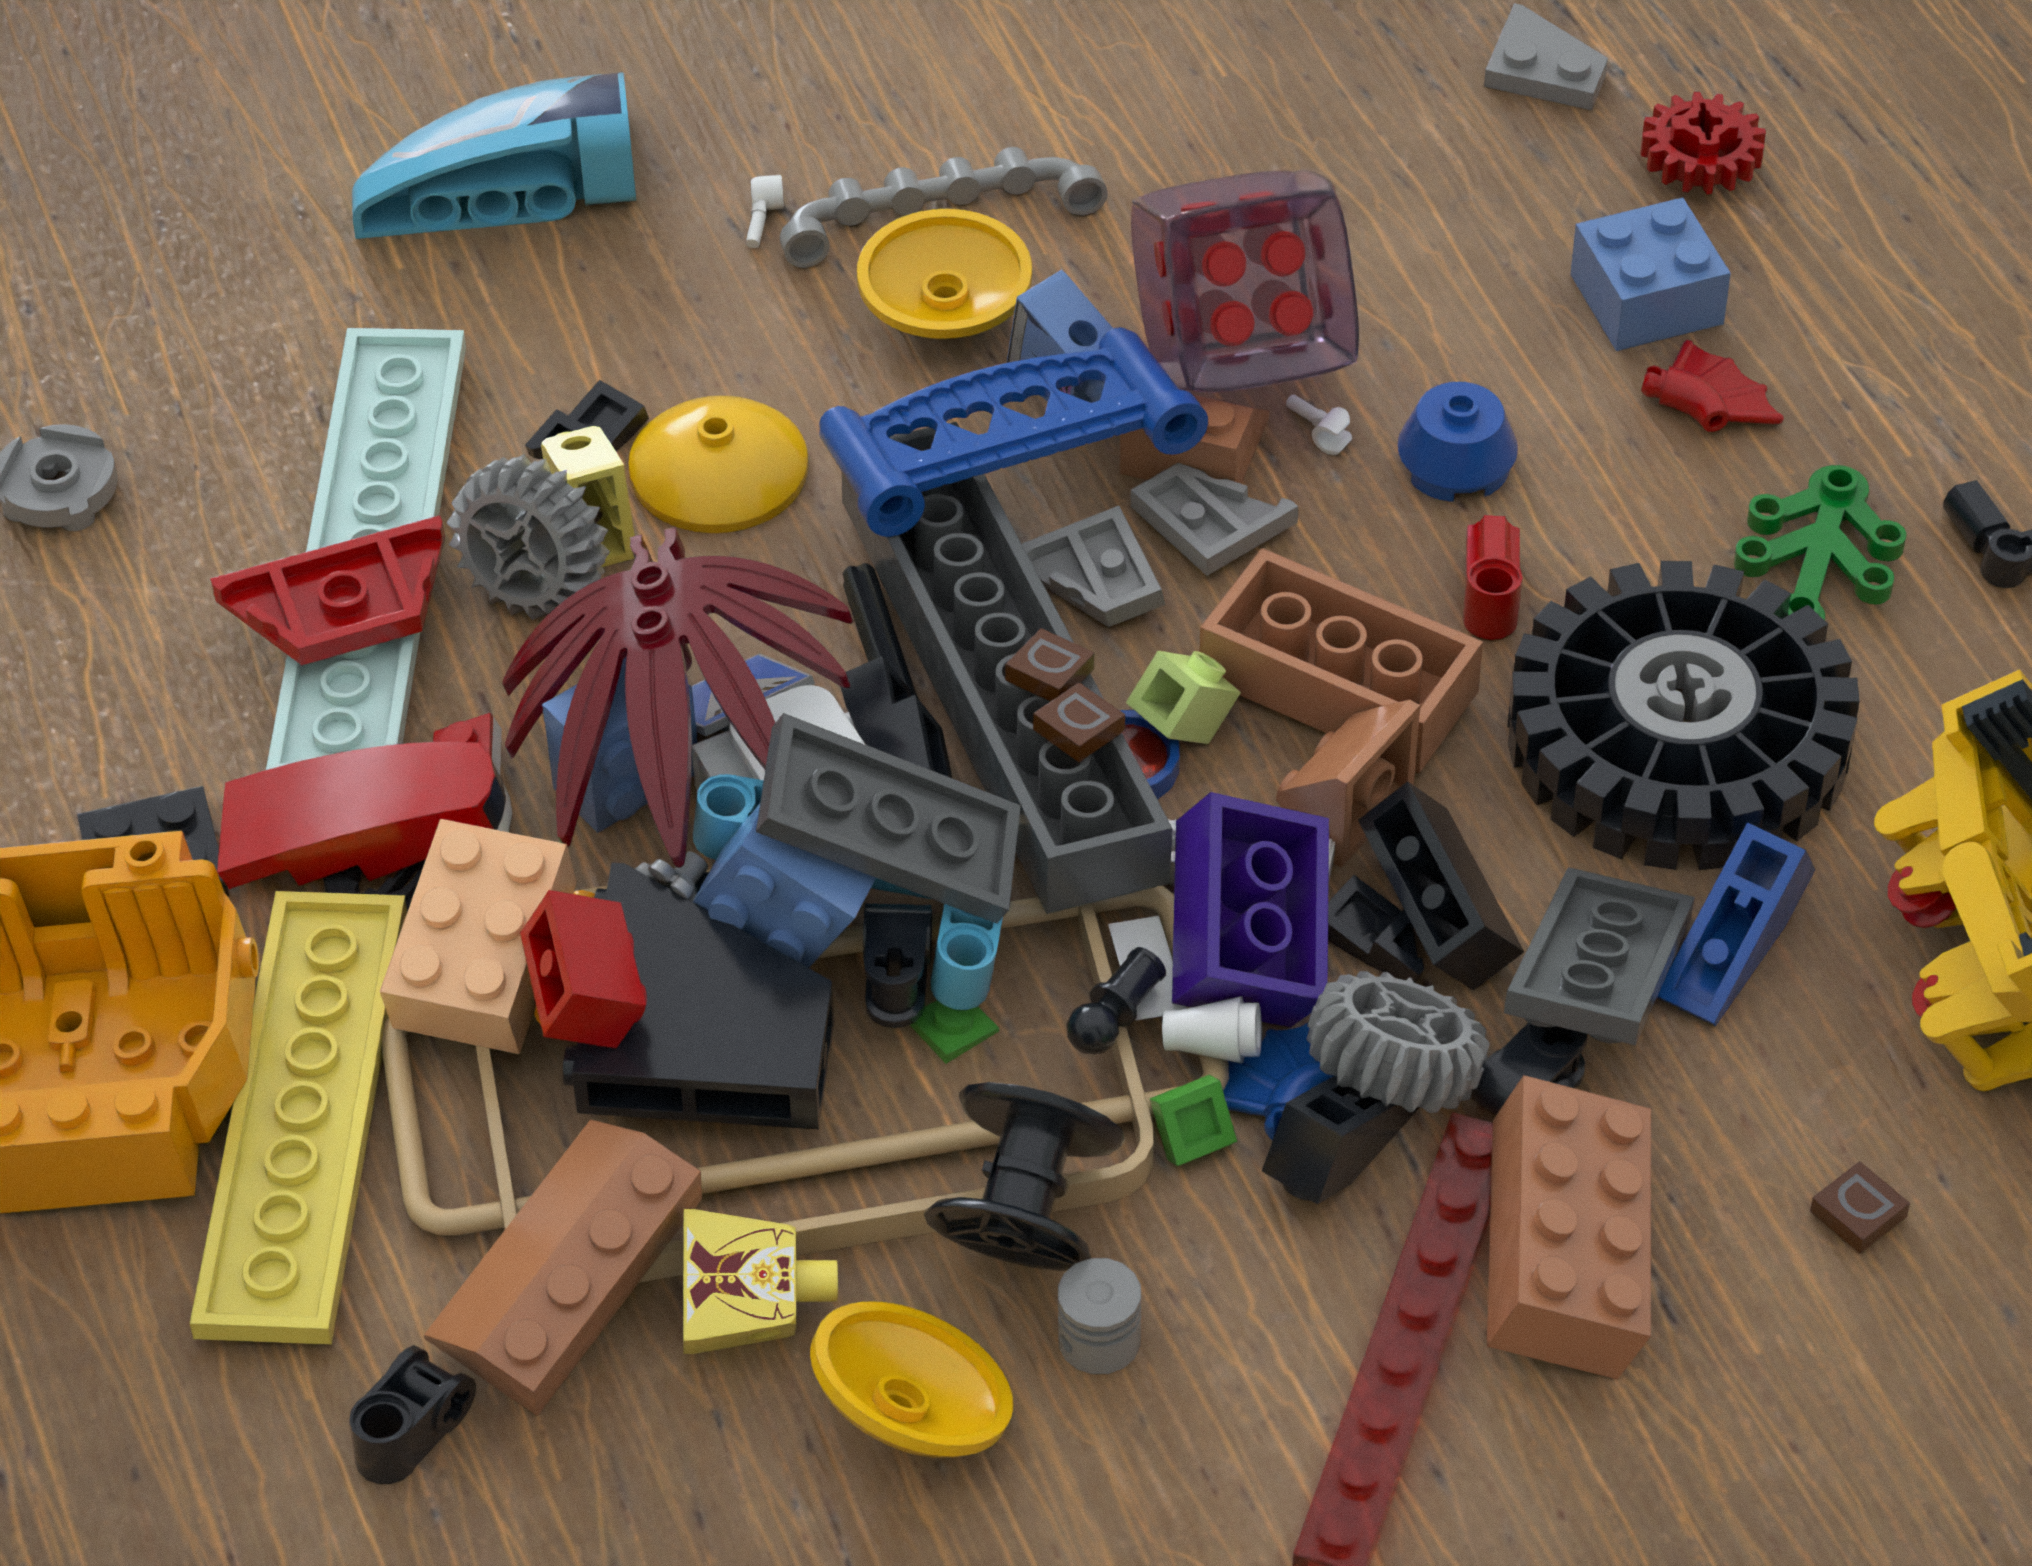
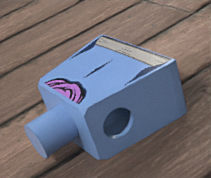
M1061 269L1017 297L1006 363L1056 354L1099 350L1100 340L1113 327ZM1091 379L1082 382L1079 386H1065L1058 390L1092 403L1100 400L1104 383ZM1041 396V397H1043L1046 401L1049 400L1047 397Z

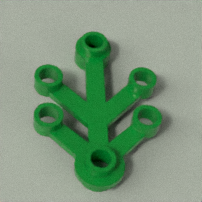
M1829 465L1816 470L1811 475L1808 489L1783 499L1772 494H1760L1751 499L1748 508L1747 524L1751 530L1762 535L1775 534L1782 529L1783 523L1814 512L1818 515L1815 523L1770 541L1758 536H1747L1740 539L1736 544L1734 567L1736 570L1744 571V576L1760 577L1765 575L1770 567L1805 554L1795 591L1790 597L1788 615L1809 605L1825 620V611L1818 600L1831 558L1855 585V594L1861 601L1874 605L1882 604L1890 599L1893 589L1894 573L1892 570L1880 563H1869L1841 531L1842 521L1848 520L1868 541L1867 550L1869 554L1880 561L1889 562L1900 558L1904 552L1907 534L1902 525L1891 520H1881L1866 503L1869 494V484L1860 472L1847 466ZM1760 513H1769L1771 514V516L1762 515ZM1881 539H1887L1892 542H1884ZM1748 555H1754L1760 558H1750L1748 557ZM1868 582H1876V583H1879V584H1881V585H1872V584H1869Z

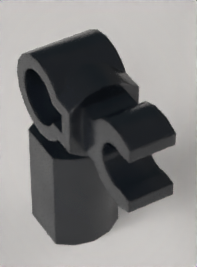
M1977 480L1955 485L1947 493L1943 501V508L1975 553H1982L1984 555L1980 565L1982 576L1989 583L2001 588H2014L2020 585L2026 576L2032 575V530L2020 532L2010 529V525Z

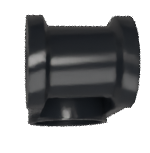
M865 903L863 922V961L867 977L865 1006L867 1014L872 1021L883 1027H906L915 1023L923 1014L926 997L927 964L931 963L932 905Z
M1527 1023L1502 1049L1494 1052L1483 1063L1484 1071L1478 1087L1473 1090L1470 1099L1494 1115H1497L1523 1075L1571 1088L1578 1087L1584 1079L1585 1060L1582 1051L1587 1045L1588 1034L1558 1026L1539 1027Z
M413 1345L402 1351L393 1361L388 1371L364 1397L355 1403L350 1411L349 1424L354 1459L358 1472L366 1480L376 1484H393L404 1480L412 1474L415 1467L445 1434L451 1432L464 1419L476 1394L475 1380L463 1373L452 1375L430 1362L427 1351Z

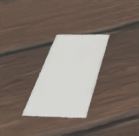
M1153 916L1108 924L1120 966L1127 959V955L1132 949L1142 947L1158 956L1166 968V976L1163 980L1159 981L1137 1006V1018L1135 1020L1161 1017L1164 1011L1187 1009L1186 1006L1172 1004L1173 961L1160 917Z

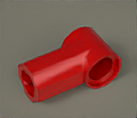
M1484 515L1479 522L1468 525L1466 530L1465 598L1462 619L1465 628L1471 634L1488 640L1502 639L1514 632L1518 624L1523 581L1520 570V528L1511 525L1507 521L1506 516Z

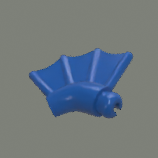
M1308 1022L1300 1027L1288 1030L1269 1029L1266 1031L1265 1038L1261 1041L1259 1057H1244L1243 1063L1228 1061L1229 1080L1223 1091L1228 1110L1265 1116L1264 1130L1272 1141L1286 1102L1334 1076L1325 1074L1320 1070V1062L1316 1061L1309 1054L1311 1044L1306 1040L1310 1029Z

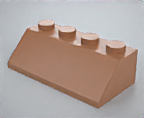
M590 1119L424 1334L425 1340L538 1416L683 1225L684 1209H695L702 1200L701 1171L645 1133Z

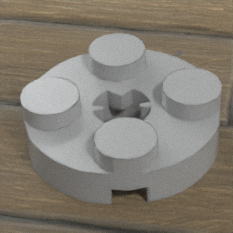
M50 425L39 428L41 437L31 439L23 444L20 436L6 445L0 452V502L4 516L11 521L22 522L36 527H62L68 531L83 530L94 522L95 513L110 501L116 490L118 476L112 453L104 447L103 439L89 429L75 425ZM58 471H64L66 473V476H64L63 478L57 480H45L47 478H53Z

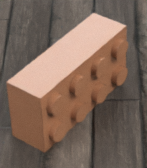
M1261 548L1200 626L1199 652L1215 659L1225 668L1226 672L1223 678L1241 692L1240 696L1325 733L1329 731L1336 732L1353 713L1409 699L1420 705L1415 772L1420 774L1479 692L1483 641Z
M1523 1075L1493 1119L1487 1347L1618 1380L1651 1337V1108Z

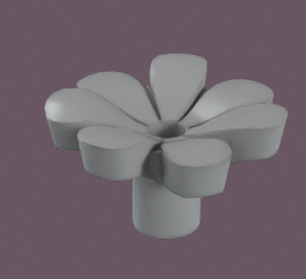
M688 851L685 863L680 868H672L667 862L657 859L651 865L642 862L635 869L693 902L697 895L695 884L708 869V865L699 855Z

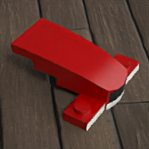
M490 712L466 721L455 722L448 727L434 731L433 742L386 745L335 753L290 763L225 782L217 867L218 875L226 886L232 889L288 870L297 884L301 886L358 865L367 879L372 881L425 860L440 819L509 832L512 807L510 796L500 777L501 727Z

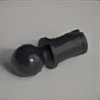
M1136 947L1134 950L1132 949L1127 955V959L1106 983H1097L1091 989V1003L1081 1004L1075 1008L1066 1023L1067 1038L1075 1049L1083 1054L1096 1055L1105 1053L1114 1045L1119 1034V1026L1126 1027L1132 1024L1137 1018V1006L1154 986L1166 976V968L1158 956L1146 948Z

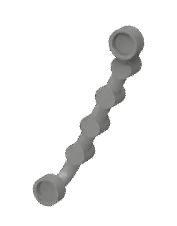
M1008 147L997 154L994 159V167L973 170L971 163L967 159L954 157L942 164L939 170V177L918 181L913 170L901 167L887 174L884 179V187L865 191L862 190L860 183L853 178L839 179L831 185L828 192L829 197L806 203L794 213L790 222L781 230L780 244L790 264L800 268H807L820 263L829 252V240L821 224L824 221L838 219L844 225L853 226L863 222L868 214L893 209L900 215H909L919 211L926 202L947 198L954 204L965 205L974 201L980 192L1004 188L1006 192L1018 195L1031 189L1034 182L1044 180H1059L1058 192L1065 208L1070 213L1088 215L1103 206L1107 199L1108 191L1100 172L1093 166L1079 165L1069 159L1059 157L1028 160L1022 149Z

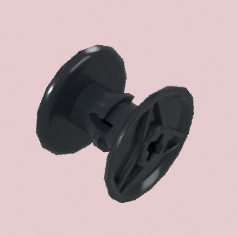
M993 1082L967 1085L959 1092L963 1111L981 1128L1000 1137L993 1163L984 1160L982 1172L988 1178L983 1199L968 1197L940 1199L924 1212L927 1224L943 1237L969 1250L998 1260L1031 1268L1067 1271L1075 1263L1090 1259L1091 1254L1087 1243L1070 1228L1050 1219V1214L1055 1198L1065 1195L1068 1186L1067 1180L1062 1176L1066 1157L1092 1158L1110 1155L1124 1144L1123 1130L1107 1116L1094 1109L1051 1092L1021 1085Z

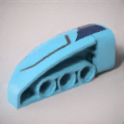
M624 72L544 80L507 89L479 98L409 134L385 152L354 183L352 188V218L355 238L555 221L569 215L575 208L577 199H585V205L636 201Z

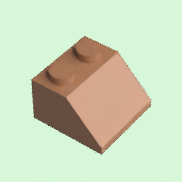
M1191 393L1204 408L1208 416V427L1203 438L1188 451L1169 455L1160 452L1154 446L1143 428L1121 434L1120 474L1149 480L1171 466L1180 463L1204 471L1211 478L1228 479L1242 484L1269 420V410Z
M1410 699L1353 713L1336 732L1329 731L1322 737L1313 757L1300 771L1295 769L1289 772L1278 789L1276 802L1280 804L1279 807L1329 818V839L1335 842L1333 863L1341 868L1368 840L1358 819L1407 781L1414 785L1420 705Z

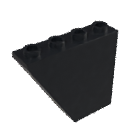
M611 863L607 889L597 888L594 898L621 902L628 932L633 936V953L640 982L646 989L647 1002L642 1018L633 1024L617 1048L577 1042V1045L566 1046L563 1059V1084L574 1086L577 1113L819 1130L835 1024L832 981L736 926L710 918L708 910L682 897L625 863Z

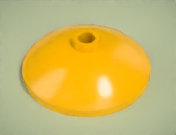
M932 209L903 216L877 231L867 241L859 255L857 262V284L860 296L868 309L889 326L922 338L958 339L985 332L1001 324L1014 314L1017 297L1031 288L1032 261L1022 239L1002 222L987 215L967 210Z
M707 396L688 400L662 412L640 431L629 454V478L631 487L639 502L658 519L672 526L693 532L728 533L760 525L788 508L798 497L806 482L808 475V453L805 440L797 426L778 410L766 404L742 397Z
M868 1301L851 1303L830 1312L821 1321L812 1339L810 1347L811 1365L824 1394L844 1418L862 1432L895 1449L932 1458H952L975 1454L994 1445L1004 1434L1012 1417V1391L1004 1373L994 1359L968 1335L926 1312L888 1302Z

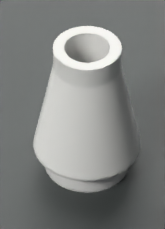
M1242 996L1182 1010L1164 1011L1162 1022L1164 1050L1182 1051L1237 1063H1243L1244 1057H1259L1262 1040L1259 1003H1244Z

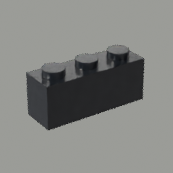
M1407 781L1358 819L1363 832L1434 966L1474 991L1524 953L1521 944L1446 807Z

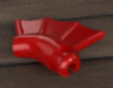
M1691 340L1683 342L1673 365L1669 366V370H1664L1656 365L1647 368L1641 388L1642 394L1649 398H1659V404L1691 416L1708 432L1722 429L1727 422L1777 425L1784 421L1783 415L1778 413L1768 403L1765 394L1767 386L1765 384H1759L1742 374L1732 358L1720 357L1705 352L1694 345Z

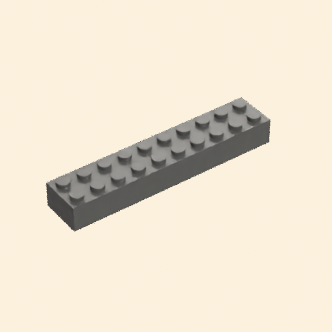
M956 421V422L949 423V424H952V425H954V426L959 427L957 421ZM924 428L912 431L911 434L893 435L890 439L924 451L931 449L936 430ZM842 473V503L985 791L1021 805L1016 854L1046 914L1170 884L1172 826L1123 734L1121 733L1078 762L1033 730V713L1050 701L1005 681V664L1040 628L1070 642H1073L985 474L972 476L965 480L947 485L944 484L943 486L921 492L924 497L925 507L919 521L905 533L884 537L871 531L858 510V496ZM1089 674L1081 684L1103 698L1094 679Z

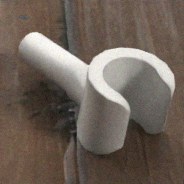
M781 175L759 176L751 180L752 218L746 238V245L750 248H758L760 245L765 220L767 219L766 210L784 209Z
M1291 395L1287 399L1286 406L1312 422V425L1315 426L1312 430V438L1321 451L1329 455H1337L1352 440L1351 433L1344 430L1350 424V416L1344 408L1335 407L1329 413H1326L1296 395Z

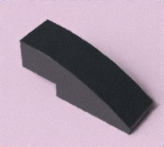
M881 656L847 671L846 675L850 688L841 687L846 708L865 744L952 778L942 727L915 695L911 696L909 687L884 657Z

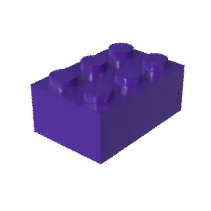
M1210 792L1176 820L1172 1004L1196 1007L1242 996L1244 1003H1259L1261 1022L1290 1028L1312 1013L1318 996L1323 994L1328 983L1329 818Z

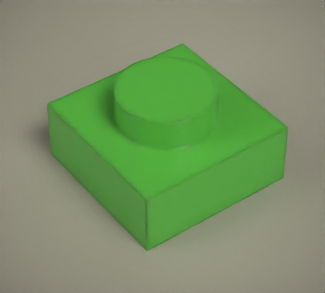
M938 1000L925 1006L922 1016L915 1023L910 1024L945 1064L999 1032V1027L979 1007L968 1010H955L944 1006Z
M1207 1075L1150 1098L1166 1158L1174 1165H1182L1237 1142L1221 1082L1212 1075Z

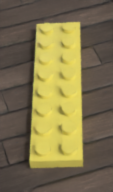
M275 891L254 997L248 1078L233 1102L190 1318L193 1339L332 1345L382 1060L381 1046L384 1024L388 1018L380 995V989L407 915L405 895Z

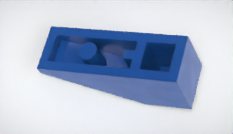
M1747 823L1669 968L1657 998L1716 1026L1786 927L1816 869L1807 851Z

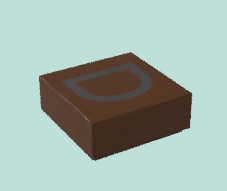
M1040 628L1005 664V681L1051 702L1077 683H1081L1094 670L1095 653Z
M1079 682L1033 713V730L1080 762L1125 731V714Z
M1859 1161L1812 1197L1810 1212L1858 1253H1862L1907 1218L1910 1202Z

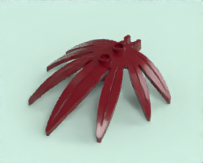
M675 527L664 530L665 541L658 547V562H653L642 535L630 537V547L635 558L631 570L612 574L585 586L551 611L534 629L516 654L503 678L502 685L507 696H510L525 677L545 659L520 701L505 741L506 750L510 758L513 759L528 733L543 713L542 704L555 697L597 643L576 686L567 714L559 753L556 787L557 835L560 842L567 844V847H569L607 724L623 659L627 657L625 673L626 711L638 774L649 808L674 866L680 868L684 865L686 857L692 763L691 710L687 671L692 665V655L687 644H690L703 677L722 711L765 770L771 730L775 720L755 677L743 657L708 614H718L752 637L843 688H850L846 672L826 648L790 617L761 600L849 624L853 623L849 608L839 599L812 582L784 569L737 557L698 556L685 558V549Z

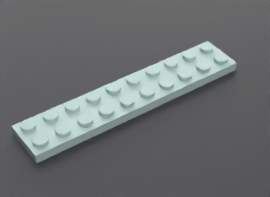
M347 328L306 552L428 519L440 514L466 352L464 330ZM420 632L305 665H300L287 655L266 770L335 753L403 744Z

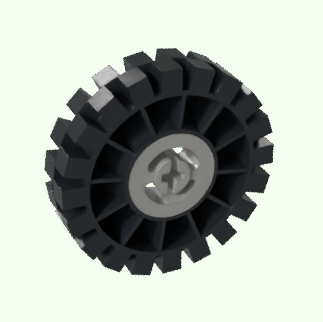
M1661 561L1658 585L1655 587H1651L1640 563L1610 569L1607 591L1591 576L1567 588L1564 607L1550 601L1533 619L1532 635L1524 633L1515 655L1507 723L1509 728L1508 747L1513 767H1523L1522 786L1536 805L1553 800L1550 820L1573 837L1596 821L1593 841L1594 849L1623 859L1636 836L1647 839L1644 866L1676 870L1680 844H1692L1699 870L1723 868L1734 848V841H1738L1747 823L1781 839L1784 832L1795 841L1800 840L1818 825L1821 808L1830 811L1843 789L1845 774H1848L1858 720L1857 714L1860 703L1857 678H1849L1852 660L1840 639L1825 642L1828 623L1809 605L1788 615L1791 593L1765 579L1747 599L1741 598L1744 571L1716 564L1713 565L1705 588L1694 586L1692 561ZM1675 689H1683V691L1681 693L1680 691H1676ZM1683 718L1691 720V722H1683Z

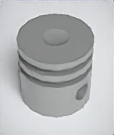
M1090 1258L1075 1263L1063 1274L1058 1285L1059 1349L1064 1359L1076 1369L1090 1374H1110L1125 1368L1135 1359L1141 1346V1284L1135 1273L1121 1262L1109 1258Z

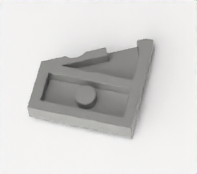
M1514 3L1485 69L1484 87L1592 110L1606 77L1608 58L1527 7Z
M1180 463L1171 466L1131 489V507L1206 576L1298 523V505L1293 501L1281 498L1278 505L1274 506L1248 497V486L1228 479L1211 478L1204 471Z
M1120 506L1022 543L1044 587L1107 627L1165 605L1162 589Z

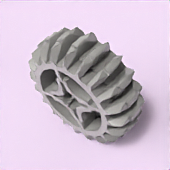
M525 454L513 457L510 460H507L505 457L500 460H494L483 470L479 469L466 480L467 483L456 494V498L451 502L455 510L446 523L456 533L453 534L449 546L461 551L463 554L457 568L470 569L475 577L471 588L479 586L486 588L489 591L490 604L504 600L510 615L525 610L532 620L540 616L543 617L553 611L572 594L601 579V576L605 573L602 565L605 563V559L610 551L601 542L604 541L608 529L594 522L600 507L587 506L582 498L586 486L578 488L570 486L567 483V470L552 474L546 458L534 461L532 464Z
M1359 971L1356 977L1350 974L1340 975L1337 982L1326 984L1323 994L1318 996L1316 1005L1313 1007L1308 1022L1310 1029L1306 1038L1311 1044L1309 1054L1316 1061L1320 1062V1070L1325 1074L1337 1076V1084L1341 1087H1352L1360 1092L1361 1098L1370 1096L1382 1101L1385 1107L1390 1103L1402 1106L1408 1112H1414L1417 1107H1421L1429 1113H1437L1441 1107L1457 1109L1460 1101L1470 1099L1473 1090L1478 1087L1484 1071L1482 1065L1488 1059L1486 1054L1490 1045L1489 1041L1485 1038L1486 1028L1481 1023L1474 1021L1475 1014L1470 1009L1458 1007L1457 999L1454 996H1442L1435 992L1433 985L1428 987L1414 983L1411 977L1407 980L1394 978L1388 972H1383L1380 977H1376L1367 971Z

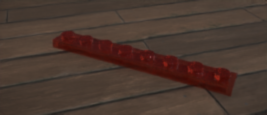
M1454 1112L1450 1116L1294 1549L1292 1566H1370L1490 1221L1493 1123Z

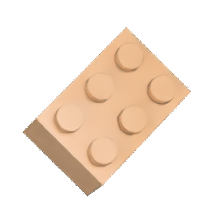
M440 819L380 989V995L392 1028L520 1054L536 1007L520 932L548 890L574 893L577 880L567 844Z

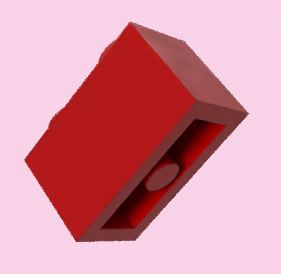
M548 890L520 932L543 1037L617 1048L633 1024L642 1018L647 1002L646 989L640 982L633 953V936L628 932L621 902Z

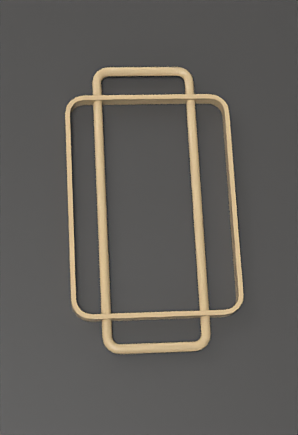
M607 886L582 890L589 891L595 894L597 888L607 889ZM1158 886L1046 914L1038 897L1010 901L1009 911L1003 916L1001 929L1076 917L1094 985L1100 982L1106 983L1112 976L1095 913L1132 907L1152 909L1160 917L1173 961L1174 894L1164 886ZM943 912L932 914V940L938 939ZM863 925L845 928L818 959L863 952ZM388 1017L384 1024L381 1050L402 1197L409 1218L422 1230L439 1236H458L500 1228L506 1229L531 1196L514 1198L490 1048L476 1046L500 1201L455 1209H443L432 1203L430 1198L407 1045L409 1031L392 1028ZM1119 1026L1118 1037L1111 1047L1124 1096L1083 1102L1082 1104L1107 1116L1115 1124L1132 1122L1138 1146L1135 1152L1124 1162L1110 1167L1062 1175L1068 1183L1066 1193L1060 1198H1055L1051 1212L1107 1203L1127 1197L1146 1183L1153 1168L1154 1141L1151 1118H1155L1150 1098L1177 1087L1144 1092L1126 1027ZM1199 1055L1203 1070L1201 1078L1212 1075L1220 1080L1224 1091L1229 1080L1228 1061ZM971 1121L698 1167L697 1169L701 1171L702 1194L995 1145L999 1143L1000 1137ZM985 1188L782 1222V1224L796 1227V1256L932 1233L937 1231L926 1222L924 1212L936 1201L945 1198L968 1197L983 1199ZM683 1240L669 1242L640 1282L683 1275Z

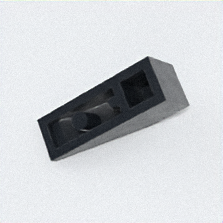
M1334 1075L1286 1102L1262 1172L1282 1183L1284 1189L1294 1197L1312 1201L1318 1205L1351 1185L1420 1107H1417L1414 1112H1408L1402 1106L1391 1103L1385 1107L1382 1101L1370 1096L1361 1098L1360 1092L1352 1087H1341L1337 1084L1338 1077Z

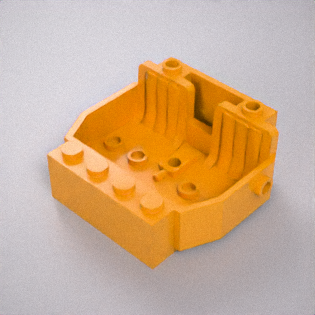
M182 831L0 848V1214L195 1196L199 1143L210 1142L248 1078L255 981L259 970V958L255 939L253 937L246 938L237 910L223 890L215 865L207 860L192 859Z

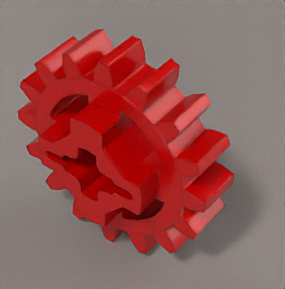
M1694 92L1692 101L1687 102L1678 95L1671 96L1670 108L1657 103L1653 109V117H1645L1640 155L1641 157L1648 158L1647 170L1649 172L1663 170L1661 181L1663 184L1667 185L1676 179L1682 181L1683 192L1688 193L1693 186L1703 187L1706 195L1713 193L1714 185L1721 184L1728 191L1735 190L1736 178L1750 182L1753 178L1754 169H1761L1766 130L1758 127L1759 116L1757 113L1743 115V102L1738 101L1730 106L1723 104V94L1718 93L1713 99H1703L1700 92Z

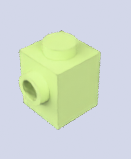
M1157 651L1126 701V704L1168 739L1209 744L1241 692L1223 678L1226 672L1225 668L1215 659L1202 652L1193 651L1192 655L1188 656Z

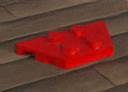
M438 515L210 578L213 596L219 605L300 665L423 631L445 541L443 521L441 516Z

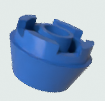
M1448 382L1428 390L1420 398L1398 437L1399 456L1403 464L1411 472V483L1413 486L1430 497L1448 502H1454V493H1472L1484 489V497L1497 491L1506 481L1518 453L1516 437L1499 398L1490 390L1469 382Z

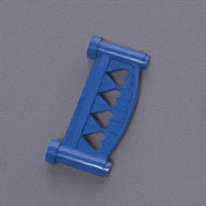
M1119 327L1108 331L1102 337L1099 343V350L1035 357L979 369L918 390L865 416L860 417L856 411L844 406L833 407L826 411L820 419L819 436L857 494L858 510L871 531L879 536L892 537L905 533L919 521L925 507L924 497L921 493L923 491L1142 428L1160 452L1169 455L1180 454L1193 448L1203 438L1208 427V416L1204 408L1190 392L1179 390L1141 338L1135 332ZM1091 379L1104 383L1100 400L1092 403L1058 390L1065 386L1076 387L1082 382ZM1034 395L1045 396L1049 399L1044 416L1036 419L1002 406L1008 402H1023L1026 398ZM977 411H986L992 414L988 432L980 435L946 422L952 418H967L971 413ZM921 427H929L936 430L931 449L924 451L890 439L891 436L896 434H911L912 431Z

